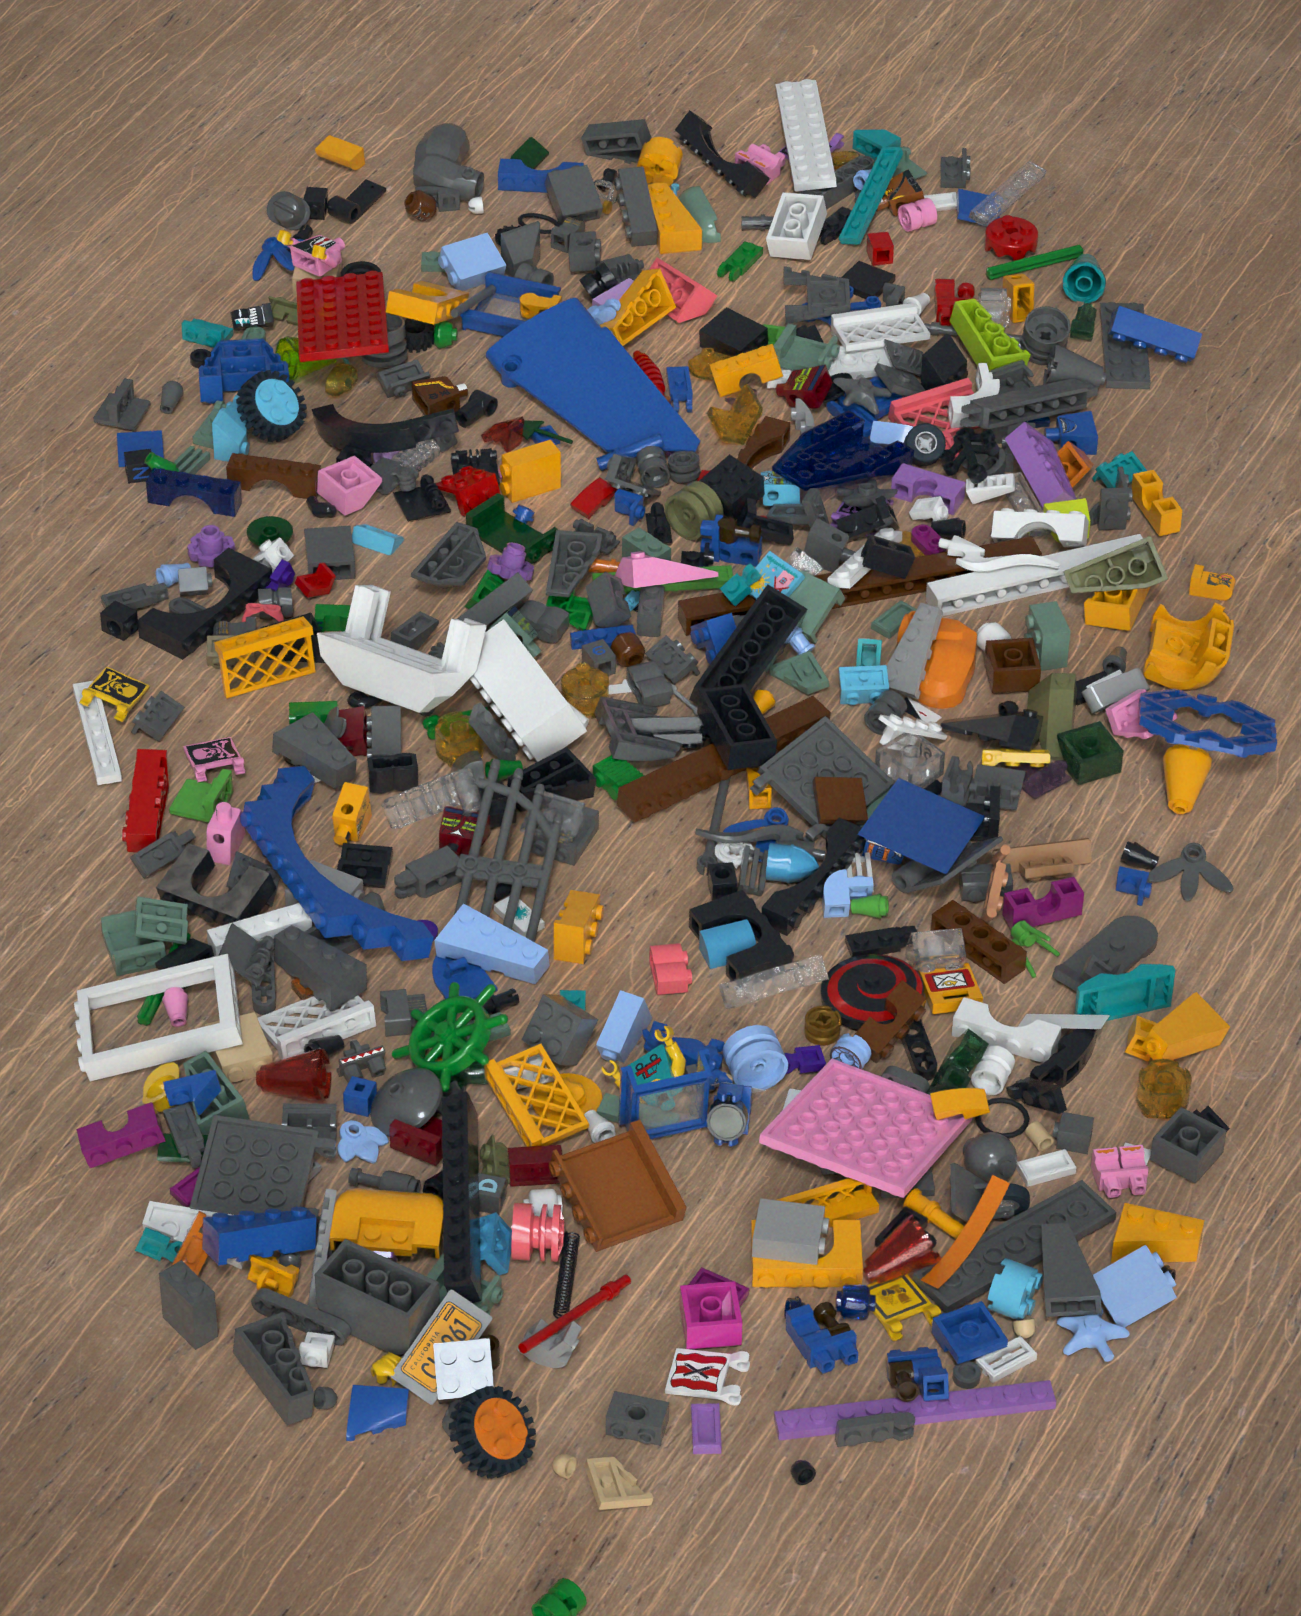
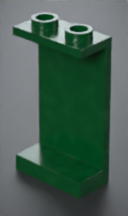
M499 493L466 513V525L477 528L480 540L500 553H503L507 543H517L525 547V561L533 564L553 551L555 534L558 528L553 527L542 534L529 525L520 522L514 516L505 512L504 496Z

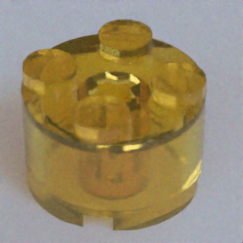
M579 663L576 665V668L570 669L562 676L561 694L567 702L583 715L591 716V719L596 718L594 712L600 697L609 698V676L597 668L590 667L587 663Z
M462 711L444 714L438 719V724L435 725L436 754L450 768H452L453 763L459 756L470 751L478 750L481 758H483L484 741L469 724L470 716L462 715Z
M1156 1059L1150 1061L1149 1065L1144 1069L1143 1067L1141 1068L1138 1077L1136 1102L1145 1117L1169 1119L1180 1107L1187 1109L1192 1077L1186 1068L1184 1070L1178 1066V1062L1170 1059Z

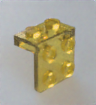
M745 384L729 411L710 407L707 415L723 442L744 445L747 438L751 435L756 422L762 416L763 407L751 386Z

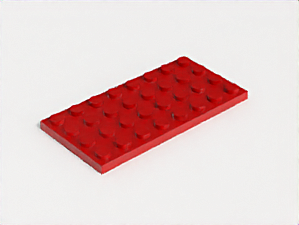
M368 271L365 274L359 275L348 273L341 277L325 276L322 279L304 278L296 281L300 362L389 352L383 272Z

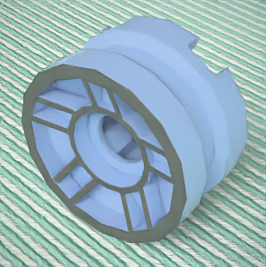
M847 1033L843 1034L837 1041V1044L830 1050V1059L863 1069L864 1065L871 1058L872 1053L865 1040L857 1035L851 1037Z

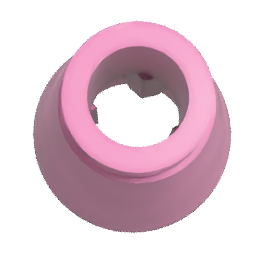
M180 987L169 988L164 992L162 1001L171 1025L181 1027L186 1024L188 995Z

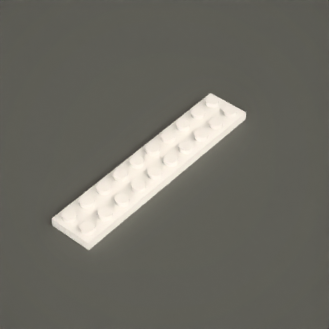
M804 79L800 82L785 81L781 84H775L794 191L837 187L816 80Z

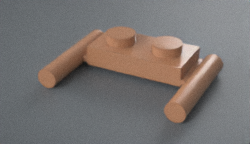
M1003 845L991 858L993 867L982 916L980 917L987 924L991 922L997 915V911H1000L1002 907L1001 887L1006 886L1009 873L1005 872L1006 864L1001 862L1011 851L1008 845Z

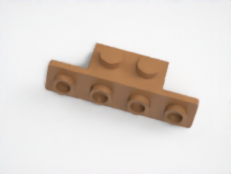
M1089 838L1010 847V853L1001 863H1010L1011 873L1020 872L1026 879L1031 881L1041 880L1043 876L1051 875L1055 878L1065 877L1067 873H1074V865L1091 863V841ZM994 849V850H993V856L996 854V852H997L999 849Z

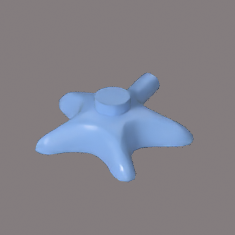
M1102 1307V1314L1076 1317L1064 1316L1057 1320L1059 1326L1067 1328L1074 1333L1063 1349L1065 1355H1071L1086 1347L1096 1348L1104 1361L1109 1362L1114 1358V1354L1106 1341L1126 1338L1130 1333L1122 1326L1103 1320L1101 1318L1103 1315Z

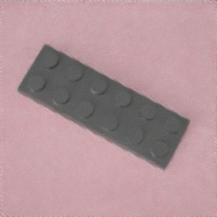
M1134 302L1100 303L1106 388L1150 389L1148 348H1137L1133 346V342L1127 340L1125 342L1116 341L1112 338V335L1108 334L1112 312L1118 306L1144 314V304Z

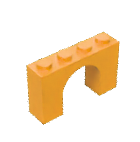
M419 281L413 283L412 292L398 288L389 291L386 313L437 324L452 319L451 310L468 300L469 292Z
M751 1220L752 1287H862L863 1260L860 1220H833L832 1249L827 1255L818 1259L817 1265L752 1257V1242L756 1220Z

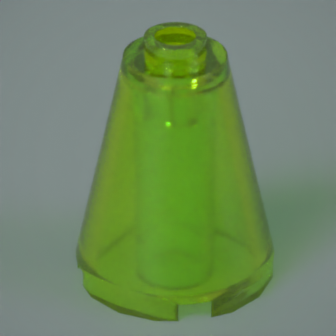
M287 336L281 338L276 345L275 354L278 353L281 356V361L288 363L289 381L291 379H299L332 365L338 359L300 362L297 337Z

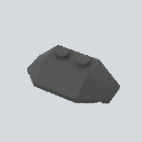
M456 522L413 570L411 577L442 589L463 586L486 560V553L477 528Z

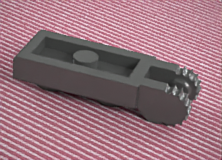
M481 702L475 704L468 721L494 755L499 759L515 761V755L519 751L516 741L507 738L505 730L498 725L492 714L486 710Z
M889 1412L838 1420L835 1434L837 1447L855 1446L873 1441L882 1442L890 1438L898 1441L911 1439L914 1435V1428L912 1426L915 1424V1416L909 1412Z

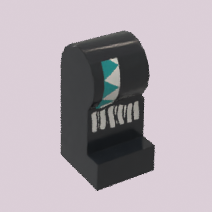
M271 303L230 312L233 330L235 331L246 330L249 327L255 326L261 328L273 327L274 324Z

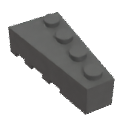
M644 167L618 169V178H615L614 182L622 222L625 224L626 239H629L631 247L657 245L658 229Z
M284 1312L236 1328L233 1353L285 1424L290 1425L312 1417L314 1391L306 1369L300 1361L299 1350L294 1345L292 1331L286 1323V1315Z

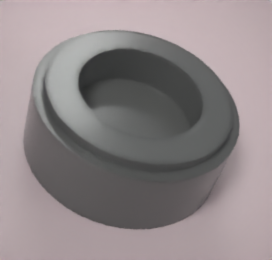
M970 1361L956 1364L953 1368V1382L958 1387L964 1389L976 1387L980 1383L981 1378L979 1366Z

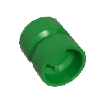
M561 1578L532 1605L531 1610L533 1616H577L586 1607L587 1600L578 1585L567 1578Z

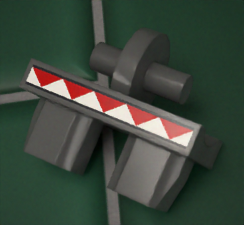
M356 1039L350 1041V1049L343 1051L344 1058L339 1059V1068L336 1071L339 1077L344 1076L348 1083L352 1076L363 1078L361 1070L366 1068L369 1069L372 1077L382 1076L386 1071L384 1062L386 1051L383 1045L370 1049L369 1044L360 1046Z

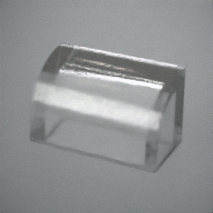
M798 547L795 548L785 561L798 571L802 570L813 576L824 569Z

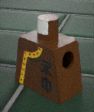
M446 376L412 382V400L424 416L452 408L456 412L460 409V398L468 396V389L464 383L454 386Z

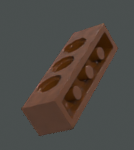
M951 900L932 913L931 933L1003 984H1006L1025 970L1027 951L971 913L966 907Z

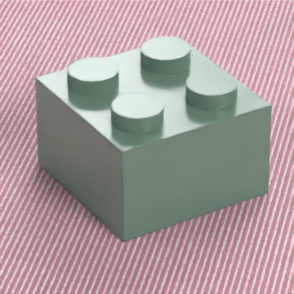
M1057 601L1029 605V613L1025 616L1027 633H1024V638H1033L1041 671L1067 667L1071 631Z

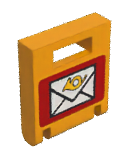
M963 963V968H960L959 964L941 966L947 968L933 969L932 967L928 969L927 973H925V970H918L923 980L924 994L932 1014L955 1012L964 998L944 999L943 997L967 994L965 998L983 1003V996L969 963Z

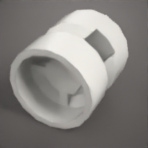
M987 1047L983 1051L980 1061L971 1076L973 1086L985 1089L987 1095L1001 1093L1008 1080V1076L1015 1066L1014 1056L1003 1047Z

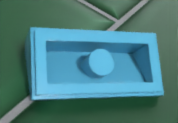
M367 524L354 526L352 533V542L354 544L386 555H392L404 541L403 536Z

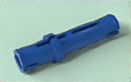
M657 433L626 447H617L615 451L596 459L601 471L607 469V463L613 457V454L635 458L642 448L647 446L661 448L665 445L660 433Z

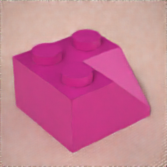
M735 1281L680 1286V1314L686 1349L742 1345V1317Z

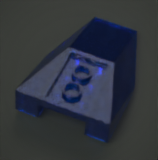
M848 410L802 433L772 466V471L804 491H809L810 488L828 489L866 483L871 479L879 480L893 477L902 463L912 466L914 450L899 440L885 447L874 443L868 437L863 436L865 420Z

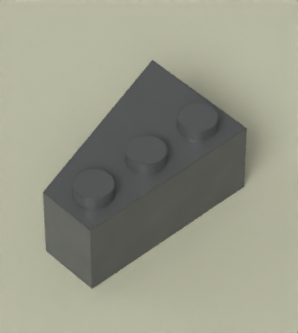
M645 119L589 124L581 137L587 156L607 160L615 158L624 160V163L627 164L632 162L638 163L643 144L651 139Z
M313 712L273 733L272 752L278 756L282 754L289 758L291 763L297 767L299 765L305 766L311 775L336 789L342 786L344 782H349L355 778L357 759Z

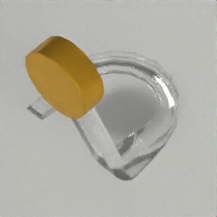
M595 180L594 184L599 197L607 199L603 203L602 212L610 214L612 205L617 202V198L613 197V184L605 180ZM602 185L610 188L609 194H602L598 191L597 186Z

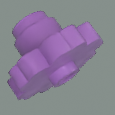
M215 525L204 526L200 533L190 539L191 544L187 546L190 560L198 561L199 566L214 567V559L228 547L235 550L233 538L225 536Z
M507 543L502 555H491L487 566L491 573L498 574L506 579H510L518 572L525 581L532 579L534 566L525 561V547L517 543Z

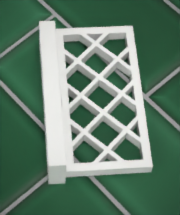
M915 303L831 315V335L838 337L845 351L885 346L884 339L899 344L930 339V332L917 314V305Z
M358 995L341 1005L340 1009L333 1011L326 1007L325 1001H319L314 996L258 1017L265 1037L278 1050L279 1058L283 1063L305 1055L304 1046L311 1039L340 1035L342 1039H345L376 1026L374 1005L369 1000L364 1002ZM316 1004H324L323 1008L312 1007ZM294 1013H301L300 1017L289 1016ZM308 1014L319 1015L317 1019L306 1018ZM271 1022L278 1023L277 1026L266 1025ZM285 1023L296 1024L294 1028L283 1027Z

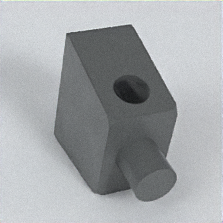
M816 518L809 531L800 564L835 572L842 562L847 561L856 552L847 549L848 534Z

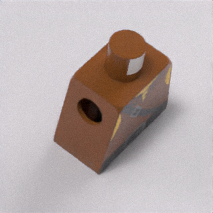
M909 169L891 178L876 210L877 212L888 207L893 216H898L899 206L924 199L923 191Z

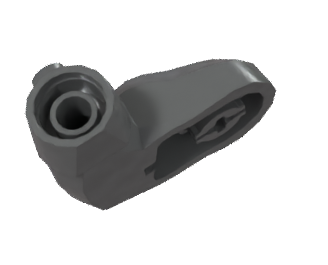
M443 123L434 126L425 134L415 151L413 183L416 187L434 186L459 190V199L461 201H470L472 198L480 197L484 185V173L471 167L461 166L470 149V143L466 132L460 126L453 123Z

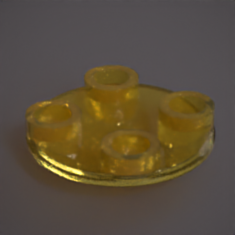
M704 348L700 354L688 361L689 372L696 378L713 380L714 377L709 364L730 358V356L715 352L713 348Z

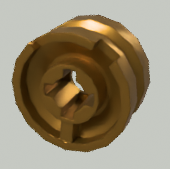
M816 1006L807 1011L804 1033L809 1042L815 1045L826 1046L835 1043L839 1039L841 1016L838 1011H832L829 1006Z

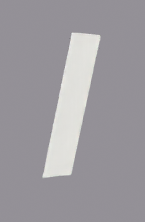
M1026 1014L1018 1027L1029 1025L1039 1019L1068 1029H1101L1110 1015Z

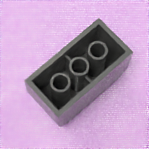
M347 1239L340 1244L315 1273V1292L318 1309L344 1320L351 1328L350 1335L395 1355H402L408 1351L440 1305L439 1282Z

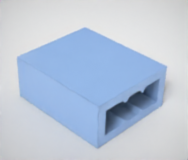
M488 233L442 246L440 256L438 257L439 265L447 273L449 283L454 285L455 289L461 291L485 284V276L488 272L504 275L507 266Z
M1146 1245L1093 1274L1100 1290L1102 1303L1115 1324L1124 1328L1177 1298L1173 1287L1176 1286L1174 1279L1169 1271L1163 1273L1161 1268L1164 1264L1158 1253L1154 1252L1151 1254Z

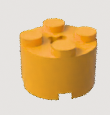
M653 137L649 142L643 144L637 167H644L647 184L658 182L667 183L670 186L677 178L683 153L681 148H677L671 139Z

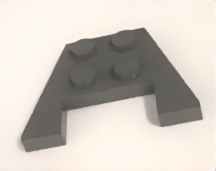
M784 266V285L807 286V305H785V324L850 312L849 279L826 274L818 277L810 275V271L802 270L799 273L792 271V267Z

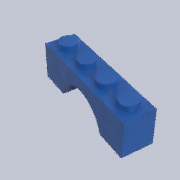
M500 159L498 190L548 193L545 187L547 173L556 169H569L575 165L584 166V163L562 162L558 167L550 170H535L524 165L522 160Z

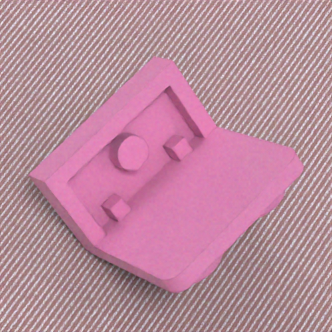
M1138 689L1105 709L1113 735L1124 736L1125 738L1135 736L1141 739L1154 736V734L1148 732L1147 728L1139 725L1140 694L1146 692L1145 689ZM1175 712L1172 721L1178 718Z

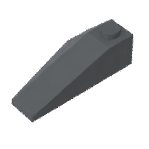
M556 530L546 595L570 597L599 555L602 534Z

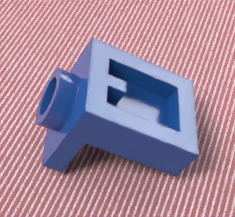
M618 489L615 493V512L628 515L629 525L635 526L638 520L642 519L645 514L646 508L643 506V496Z
M1120 866L1117 874L1116 891L1138 895L1137 905L1142 906L1145 897L1149 898L1152 890V883H1148L1149 872Z

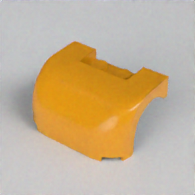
M1214 603L1210 611L1201 619L1183 621L1170 615L1165 606L1159 604L1151 619L1150 632H1152L1149 654L1144 661V677L1168 688L1178 690L1198 689L1213 681L1228 662L1231 651L1234 620H1230L1224 612L1225 607Z
M364 1188L348 1189L338 1197L335 1203L329 1237L330 1250L335 1251L336 1241L343 1242L347 1239L371 1251L394 1252L395 1255L412 1256L413 1253L418 1254V1247L435 1249V1258L439 1259L443 1230V1200L432 1193Z

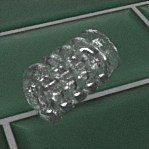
M433 439L416 443V448L399 451L391 460L400 462L403 467L409 468L412 466L420 472L440 456V449Z

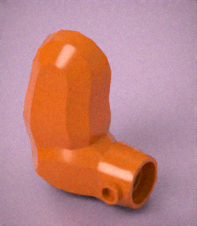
M911 611L903 617L898 631L897 644H899L916 611ZM942 618L936 639L931 644L932 654L930 660L927 659L924 669L926 675L924 681L920 683L919 690L921 693L919 699H917L928 707L938 709L953 708L962 703L966 688L975 671L977 655L976 631L958 620Z

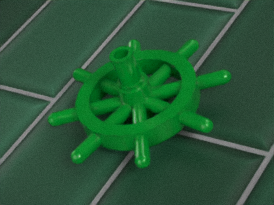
M452 982L449 986L448 998L436 1003L425 1013L419 1009H413L411 1017L418 1022L410 1035L409 1045L394 1049L392 1057L400 1059L410 1056L416 1068H425L432 1071L440 1079L443 1092L449 1091L451 1076L460 1073L467 1067L475 1065L477 1062L481 1065H487L489 1057L483 1053V1050L489 1041L491 1029L508 1022L506 1014L490 1018L489 1013L483 1007L496 991V987L493 984H488L476 999L468 996H459L460 985L457 982ZM463 1013V1014L457 1019V1014ZM475 1016V1023L467 1025ZM432 1048L425 1057V1050ZM443 1053L442 1060L436 1061L439 1058V1056Z

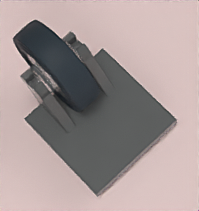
M952 1163L950 1164L951 1175L949 1178L951 1185L950 1207L953 1214L968 1222L988 1183L960 1165ZM1010 1183L992 1220L1011 1218L1028 1210L1030 1206L1029 1191L1021 1185Z

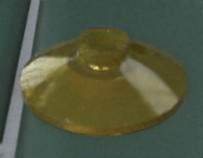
M854 151L831 153L834 170L839 169L860 156V154Z

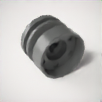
M1045 306L1033 309L1027 315L1020 345L1022 350H1027L1031 354L1029 361L1038 365H1048L1047 359L1053 345L1067 347L1071 327L1070 320L1066 314L1057 308Z
M386 313L389 352L362 355V361L366 365L379 368L392 367L401 364L407 359V343L404 339L406 337L405 320L401 316Z

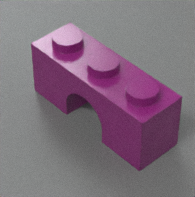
M1075 877L1051 882L1048 894L1037 900L1034 899L1028 888L1004 893L1002 915L1010 929L1016 923L1024 920L1033 927L1082 915L1084 892Z
M152 1102L128 1110V1122L125 1127L118 1131H107L102 1120L76 1129L81 1151L89 1168L166 1141L160 1118Z

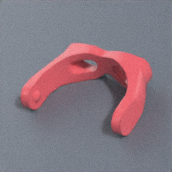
M248 603L242 617V622H246V617L263 611L274 617L278 622L284 621L281 606L272 604Z

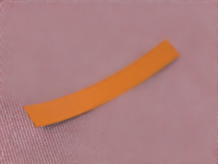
M992 1175L978 1205L957 1239L941 1260L921 1281L938 1289L957 1271L988 1227L1010 1185L1009 1182Z

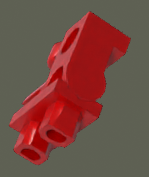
M935 279L934 302L936 322L943 326H950V318L955 301L976 299L973 298L975 288L971 283L960 284L957 289L958 297H955V279Z

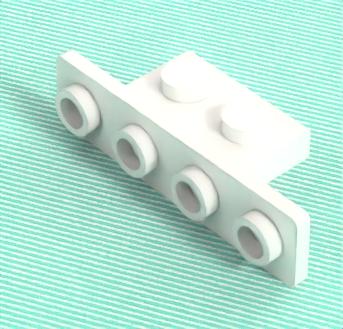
M890 714V716L880 715L879 720L887 725L880 740V743L885 747L912 752L920 736L946 740L948 736L941 731L942 727L932 721H929V723L920 719L914 721L906 716L902 719L894 714Z

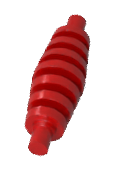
M638 350L633 353L634 361L662 395L665 396L666 388L658 366L647 354L641 353Z

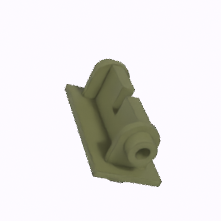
M268 297L271 303L273 319L283 321L285 316L288 315L286 321L298 325L297 303L288 301L283 297Z
M492 1134L487 1143L483 1144L480 1149L479 1157L483 1163L481 1173L506 1178L507 1187L510 1183L509 1167H506L508 1165L507 1147L501 1142L495 1143V1137Z

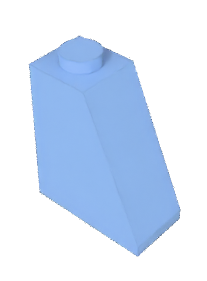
M620 990L596 1044L603 1059L607 1061L617 1060L623 1063L626 1061L641 1038L642 1030L646 1029L652 1020L644 998Z

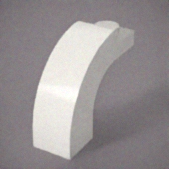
M978 363L975 376L978 390L976 393L969 396H950L947 413L951 428H966L960 425V420L969 417V414L961 412V407L970 404V400L999 393L1000 381L999 379H993L992 372H989L987 363Z

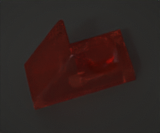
M521 416L496 423L483 432L481 437L484 442L494 440L496 443L500 441L506 453L511 452L522 442L524 418Z

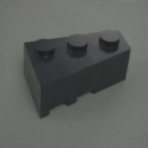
M565 747L523 769V778L519 792L532 801L537 784H543L545 787L541 808L550 806L553 797L569 802L594 797L597 778ZM513 775L508 777V787L511 786ZM516 803V808L520 812L527 811L521 805Z

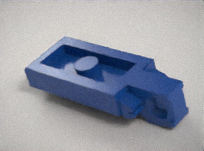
M633 625L581 630L570 633V645L572 650L582 649V645L604 639L607 645L611 647L612 641L618 634L626 632L635 634Z

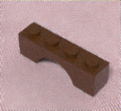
M232 453L226 466L227 487L229 489L250 491L252 486L261 480H274L285 485L295 498L307 499L310 496L317 498L318 470H321V465Z

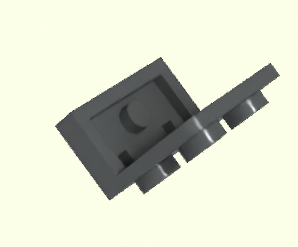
M613 454V457L607 463L608 472L605 479L612 482V487L632 491V493L648 498H653V495L660 496L661 491L630 481L637 461L636 458Z
M1123 467L1117 468L1116 487L1101 488L1098 530L1126 529L1127 520H1130L1131 511L1128 503L1132 502L1133 495L1132 488H1128L1129 477L1128 474H1124Z

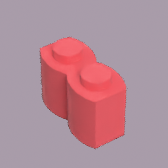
M680 943L650 946L649 962L656 994L688 992V984H692L691 969L686 968L688 966L687 951H682Z

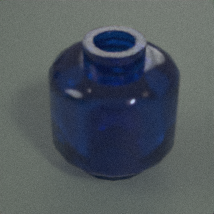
M845 1284L842 1286L841 1291L837 1290L836 1312H840V1316L843 1319L866 1320L869 1317V1311L875 1312L876 1295H870V1289L867 1285Z

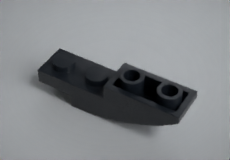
M1076 1029L1069 1035H1064L1058 1043V1053H1054L1041 1065L1035 1066L1030 1072V1078L1052 1084L1055 1083L1061 1088L1065 1087L1082 1071L1089 1061L1095 1047L1098 1029Z

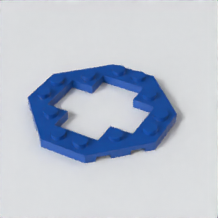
M1178 689L1140 694L1139 725L1147 728L1151 734L1164 737L1168 743L1198 747L1206 751L1234 754L1242 758L1253 754L1264 755L1267 752H1274L1277 746L1275 719L1242 702L1234 700L1216 702L1217 697L1197 694V698ZM1189 706L1197 710L1199 715L1205 717L1223 713L1231 717L1233 722L1243 723L1240 732L1243 736L1226 738L1211 729L1191 731L1172 721L1174 710Z

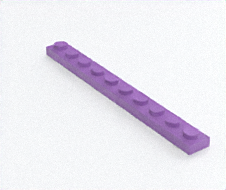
M1047 1380L950 1391L949 1399L924 1401L922 1395H918L910 1402L901 1401L897 1397L775 1411L774 1422L778 1439L788 1440L836 1434L837 1421L842 1419L889 1412H909L915 1416L914 1425L1055 1409L1056 1399L1051 1382Z

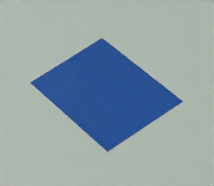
M898 778L857 835L947 874L984 820V816Z

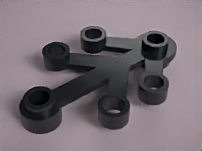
M971 428L958 430L953 439L955 442L950 449L944 450V453L940 456L942 463L945 464L943 469L946 475L952 476L956 474L961 464L967 458L969 464L967 475L971 482L976 484L984 481L988 473L984 466L978 463L975 453L994 456L1000 451L998 444L994 441L996 437L993 431L989 429L981 434H977ZM971 442H983L986 445H973ZM962 448V451H961V452L959 453V455L955 458V455L957 454V452Z

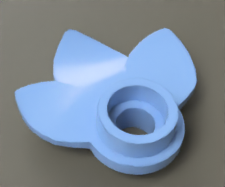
M351 1120L343 1123L340 1128L339 1135L341 1140L337 1146V1151L344 1162L350 1161L356 1155L367 1162L375 1164L379 1153L378 1146H384L389 1141L387 1136L378 1128L363 1126L360 1122Z

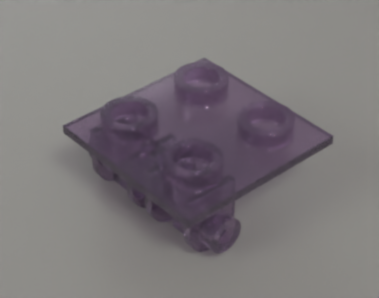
M1056 760L1054 763L1050 761V763H1045L1044 767H1032L1030 763L1020 762V766L1008 768L1026 771L1022 790L1033 799H1037L1072 780L1065 773L1068 768L1065 760Z

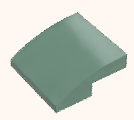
M137 896L134 920L135 937L185 945L188 928V904Z

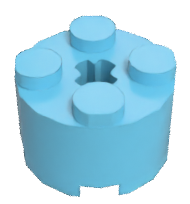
M1005 1258L1001 1262V1266L1005 1267L1002 1274H995L992 1281L988 1300L993 1301V1303L989 1304L987 1309L1016 1320H1021L1026 1315L1031 1316L1034 1310L1036 1300L1032 1298L1035 1289L1039 1290L1042 1284L1043 1274L1038 1273V1269Z

